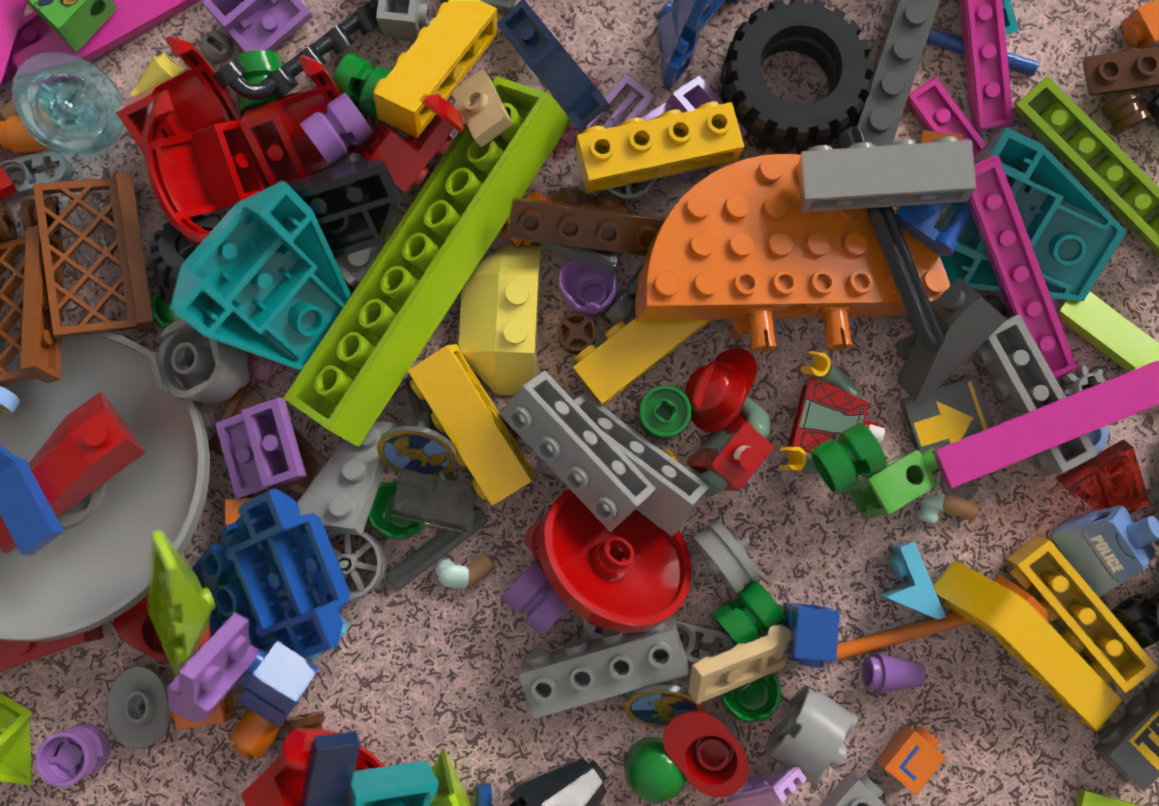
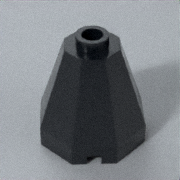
M578 758L518 781L503 793L506 799L514 801L510 806H599L607 793L603 783L607 780V777L594 760L588 763L584 758Z

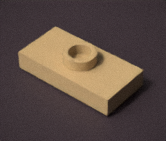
M483 69L452 91L473 139L481 147L513 125L490 77Z

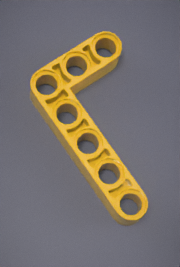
M955 560L952 561L933 584L936 594L946 601L943 604L944 606L991 634L1068 712H1074L1082 718L1080 722L1094 732L1099 731L1121 704L1122 699L1033 606L1015 592Z

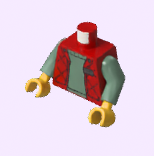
M808 351L807 354L813 358V366L802 365L800 368L802 373L814 375L816 378L810 377L803 382L788 446L780 448V451L787 452L789 456L787 465H779V469L782 471L818 473L811 459L810 449L828 439L836 442L839 441V433L859 422L867 426L877 439L879 445L883 441L885 426L865 421L869 403L861 399L860 391L841 371L830 363V358L825 353Z
M748 396L737 419L728 428L719 432H712L684 466L710 486L704 495L705 497H711L722 491L740 490L774 448L767 440L770 434V417ZM662 450L671 458L680 463L679 460L670 450Z

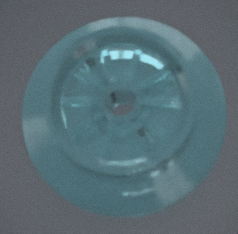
M62 52L37 54L27 59L19 67L13 78L12 99L24 127L36 141L49 149L64 153H95L111 146L123 131L124 124L116 114V111L123 103L117 87L102 70L85 59Z

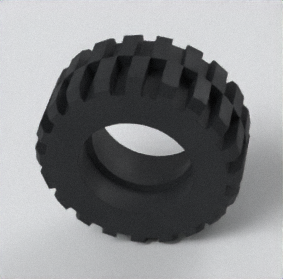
M783 0L770 2L766 12L763 8H758L751 13L748 22L741 23L735 32L733 41L730 42L721 71L720 83L723 84L720 92L723 104L732 102L737 120L748 132L744 138L747 140L750 135L757 138L756 147L766 151L768 145L777 147L776 154H789L791 148H796L797 154L801 155L802 151H808L809 148L814 146H829L834 138H838L841 131L849 128L870 94L872 87L870 78L874 73V62L871 59H866L871 52L868 40H860L858 36L861 29L856 22L852 21L850 24L843 19L846 13L837 7L834 11L825 8V1L814 0L813 4L804 3L805 0H791L789 4L785 5ZM784 51L799 52L811 57L822 67L829 84L827 96L819 102L808 105H796L781 100L768 89L762 78L760 68L763 61L773 54Z

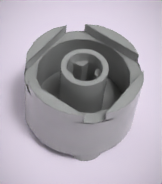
M184 319L177 320L166 327L159 337L163 339L159 350H153L151 358L153 377L157 385L164 392H169L177 398L206 404L221 403L232 397L239 388L246 386L250 378V372L247 368V352L245 350L203 336ZM173 372L183 382L186 390L176 382Z
M804 685L790 700L789 705L792 708L788 711L782 723L777 722L766 745V752H768L767 755L772 757L773 760L786 768L800 767L807 778L806 781L816 786L824 777L828 766L836 769L844 759L847 747L842 743L845 737L854 729L858 716L816 689Z

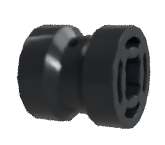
M1136 594L1117 605L1111 612L1123 627L1128 630L1140 647L1146 648L1159 641L1157 616H1154L1152 611L1153 604L1145 594Z

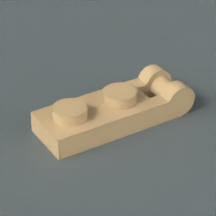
M774 625L769 628L767 636L747 644H738L729 651L714 657H705L696 664H693L688 689L689 695L696 704H699L783 669L788 657L786 650L789 649L792 639L791 631L785 626Z

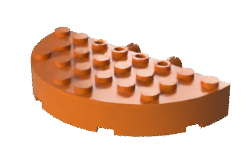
M771 154L747 158L711 173L693 186L671 210L649 245L639 273L635 299L636 321L748 319L751 342L750 351L758 353L759 348H761V353L773 351L777 348L773 319L823 318L827 342L826 349L833 351L836 346V351H840L853 346L848 317H901L909 315L866 208L801 212L798 173L801 155ZM900 226L932 305L950 287L943 263L938 253Z

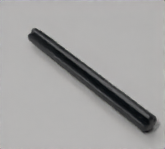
M858 126L847 128L841 131V134L838 136L842 149L849 148L856 143L866 142ZM866 208L921 348L926 350L941 345L945 342V337L893 208Z

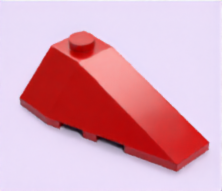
M100 391L64 418L28 465L55 516L58 517L146 452L106 395ZM0 515V548L3 552L9 553L17 546Z

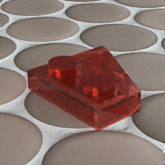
M1124 439L1101 451L1097 456L1056 477L1057 482L1067 491L1076 494L1084 502L1098 510L1120 505L1132 514L1150 504L1134 447Z

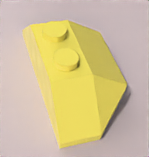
M503 244L477 265L461 290L458 348L473 371L498 396H515L523 385L535 378L542 249L540 246L526 247L519 245L515 247L514 245Z

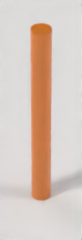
M954 612L945 614L946 617L939 620L929 618L840 643L837 646L836 661L971 624V622Z

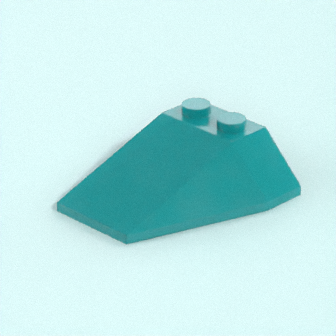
M1004 126L974 158V164L992 155L999 156L1051 298L1084 302L1127 231L1041 143ZM961 202L948 204L935 229L940 232L944 231ZM971 216L957 239L958 246L952 256L947 257L938 254L949 283L953 284L960 277L972 289L1001 292L973 216Z
M281 181L236 203L185 260L180 268L170 309L203 336L302 370L350 298L351 293L313 210L286 182Z

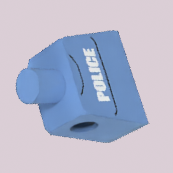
M1119 505L1068 517L1058 525L1050 536L1067 561L1095 594L1100 597L1147 567L1155 555V550L1151 543L1159 540V521L1155 517L1149 516L1135 522L1128 510Z

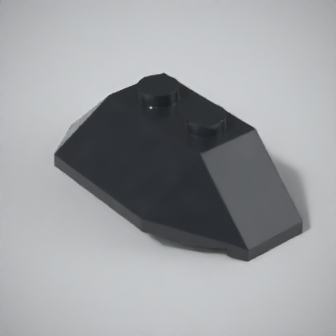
M359 159L288 184L313 210L334 258L384 244L402 199L385 161Z

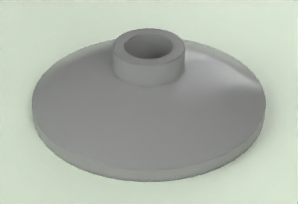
M145 666L131 667L117 677L110 689L107 700L108 723L113 735L122 745L133 749L152 745L161 737L168 724L170 710L167 685L161 675L154 669Z

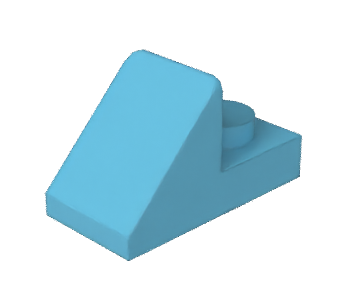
M903 541L890 546L894 556L889 558L891 567L897 578H904L905 583L879 593L877 596L930 618L939 620L946 617L915 541Z

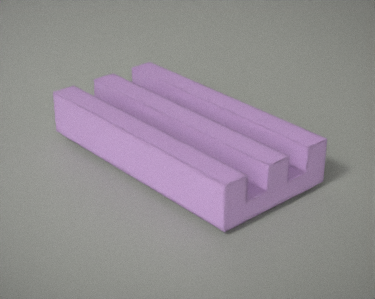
M625 73L605 99L612 105L627 86L632 91L603 126L605 129L612 128L638 95L643 99L624 121L631 118H639L654 101L655 96ZM603 111L593 121H591L586 126L587 129L590 127H594V125L604 115L605 111Z
M795 766L749 777L746 779L745 785L737 793L727 798L726 804L728 806H774L783 804L788 799L786 795L793 794L797 790L795 785L803 784L807 778L800 767Z

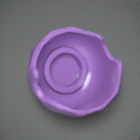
M569 259L558 272V288L564 303L571 310L585 315H596L609 309L617 298L618 278L615 273L610 275Z

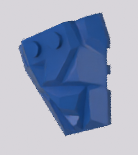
M674 0L673 3L668 1L657 16V21H659L657 40L659 50L663 54L660 63L662 82L669 90L672 89L693 62L700 31L725 0ZM741 0L731 1L737 5Z
M277 488L243 503L238 509L240 517L235 523L228 524L220 532L223 536L220 542L209 546L192 567L201 587H208L214 599L215 609L211 611L210 617L211 637L234 613H237L249 620L250 645L255 648H266L267 653H269L277 641L303 658L338 646L343 626L340 612L348 603L350 592L321 518L314 513L301 516L296 501Z

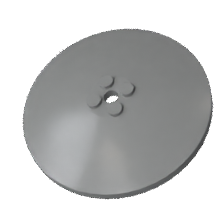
M112 332L62 337L61 377L59 381L44 383L39 379H34L3 387L14 393L19 398L20 403L13 415L0 413V445L13 455L26 460L27 463L32 460L69 413L100 391L106 395L146 453L58 516L57 519L64 532L34 555L22 556L17 547L9 553L3 552L0 548V639L20 642L50 641L92 630L115 619L149 594L152 532L162 530L182 556L200 521L209 485L210 453L204 421L197 403L177 398L169 392H164L157 385L153 377L151 367L153 353L124 336ZM5 338L0 341V355L10 344ZM21 351L6 367L9 372L20 370ZM173 372L176 382L186 390L183 382Z

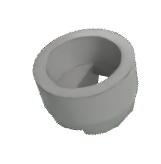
M214 30L207 32L201 39V50L210 62L219 64L226 62L232 56L233 44L227 35ZM212 40H215L224 47L221 52L210 44Z

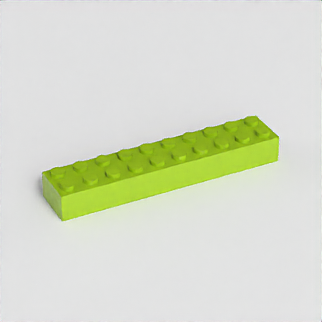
M498 76L495 77L492 83L513 125L481 147L473 139L467 124H464V132L458 133L283 399L334 434L357 447L361 445L408 373V370L509 218L512 200L514 198H522L571 123L567 114L549 93Z

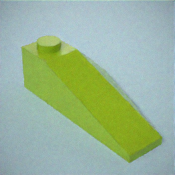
M162 530L152 532L147 612L174 675L177 677L179 671L196 654L209 627L211 611L215 609V603L209 588L201 587L193 570Z

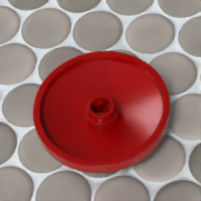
M570 489L562 493L555 500L541 522L538 550L545 575L552 588L565 604L589 622L612 631L626 633L643 632L664 623L684 603L691 586L692 566L686 542L679 530L672 537L635 509L610 532Z

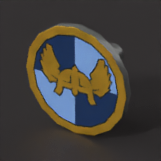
M427 411L418 412L415 426L391 428L381 435L377 444L379 458L386 466L398 473L418 478H433L448 473L456 463L457 454L456 448L448 438L436 431L430 430L432 419L431 413Z
M673 679L630 691L631 693L626 696L624 711L629 718L640 724L658 728H666V725L675 716L684 712L700 711L704 713L705 710L704 702L696 704L689 695L688 689L673 686Z

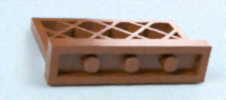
M132 172L115 173L116 178L33 183L54 338L138 329L139 332L155 330ZM110 190L111 202L101 213L84 202L85 198L92 191ZM72 192H80V194L76 196ZM62 193L72 202L60 216H57L45 207L44 194ZM78 206L96 218L83 233L66 222V219ZM112 211L114 223L107 218ZM47 216L54 221L49 226V228L47 223ZM101 223L116 232V239L106 250L89 239L90 235ZM60 226L78 238L64 254L50 245V237ZM83 243L101 254L88 271L70 259ZM117 248L120 260L112 255ZM52 254L59 258V260L54 265ZM107 259L119 267L122 276L112 287H109L94 276ZM65 263L83 275L70 291H67L55 281L56 273ZM89 280L107 292L93 309L75 296ZM122 285L125 297L117 292ZM57 291L65 296L60 303H58ZM114 297L126 306L128 319L109 321L99 312ZM70 301L89 313L79 325H61L60 312ZM94 317L100 321L99 323H90Z
M36 225L26 228V237L0 243V276L7 268L14 273L0 289V308L5 302L12 307L0 322V341L4 337L10 342L9 346L0 355L1 387L39 379L44 383L59 381L61 377L62 337L54 338L39 226ZM53 234L50 237V245L64 254V241ZM25 251V260L16 269L11 263L20 252ZM52 254L54 265L59 260V258ZM64 266L55 275V281L61 287H63ZM24 281L23 295L15 303L9 297ZM57 291L58 303H60L63 295ZM61 311V312H60V318H61V325H62V311ZM22 316V330L13 338L8 334V331ZM21 351L20 370L9 372L6 367Z

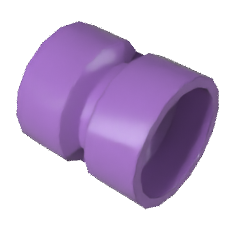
M345 92L327 104L326 113L315 112L300 123V126L330 167L348 155V146L352 145L358 148L375 135Z
M537 560L529 566L501 597L516 613L526 610L528 612L526 620L541 636L569 608L552 588L542 565Z
M90 723L75 725L47 737L41 743L36 753L37 771L40 777L48 784L56 787L69 786L99 771L105 765L110 754V742L106 733L96 725Z

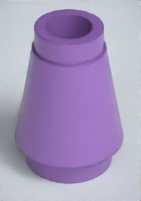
M875 653L872 657H865L862 663L861 675L863 684L866 689H872L877 694L913 688L915 686L921 687L925 682V669L920 662Z

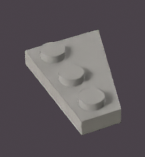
M376 421L359 447L343 439L298 501L297 506L301 516L314 513L321 518L325 531L362 536L386 464L379 458L377 444L383 433L396 427L393 422Z

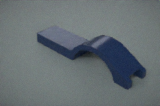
M521 0L497 22V27L568 114V118L581 134L587 129L586 126L603 111L607 112L611 108V105L525 0Z
M356 731L314 736L301 796L303 806H347V799L360 748V741Z

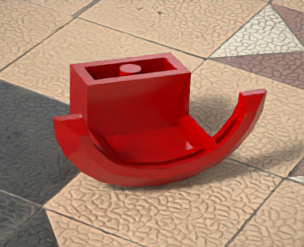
M169 36L165 40L175 56L180 57L186 62L189 68L124 101L116 111V114L142 153V132L147 109L153 98L164 90L168 91L174 111L164 121L161 138L192 133L214 124L242 119L225 88L222 90L211 77L215 72L202 54L189 42L173 36Z
M306 55L300 56L299 61L306 76L311 77L316 85L246 110L239 123L270 187L281 181L289 184L290 182L311 176L313 172L329 166L300 126V123L315 112L326 113L327 104L341 94L326 68L320 62ZM352 145L348 146V155L352 153L361 154L359 149L362 145L358 148Z
M164 90L153 98L145 116L142 132L144 164L151 188L168 220L187 241L198 247L211 231L201 228L189 218L232 207L236 203L267 189V185L260 165L239 124L241 119L214 124L192 133L161 138L164 121L174 111L168 91Z
M438 93L423 94L420 98V101L436 115L418 138L410 135L407 139L388 123L380 121L373 130L375 135L367 140L359 149L364 160L385 161L395 185L405 193L411 185L417 187L422 182L428 172V168L425 166L434 154L440 156L447 149L452 140L450 133L455 128L461 133L465 130L462 112Z
M296 728L287 734L282 744V754L241 794L245 806H303L301 796L314 736L337 733L316 728ZM360 745L354 771H357L359 768L365 770L385 767L375 755Z

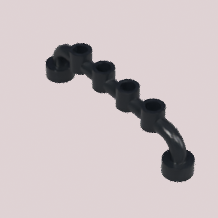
M370 0L258 84H251L243 79L242 75L247 70L237 57L220 68L211 77L222 90L230 86L239 96L249 100H262L274 92L282 98L299 85L294 77L304 71L299 61L300 56L306 55L324 66L327 62L322 56L330 50L336 56L354 43L350 35L359 29L364 36L378 25L376 19L378 0Z

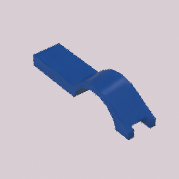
M0 445V515L21 555H34L64 531L27 461L13 455Z

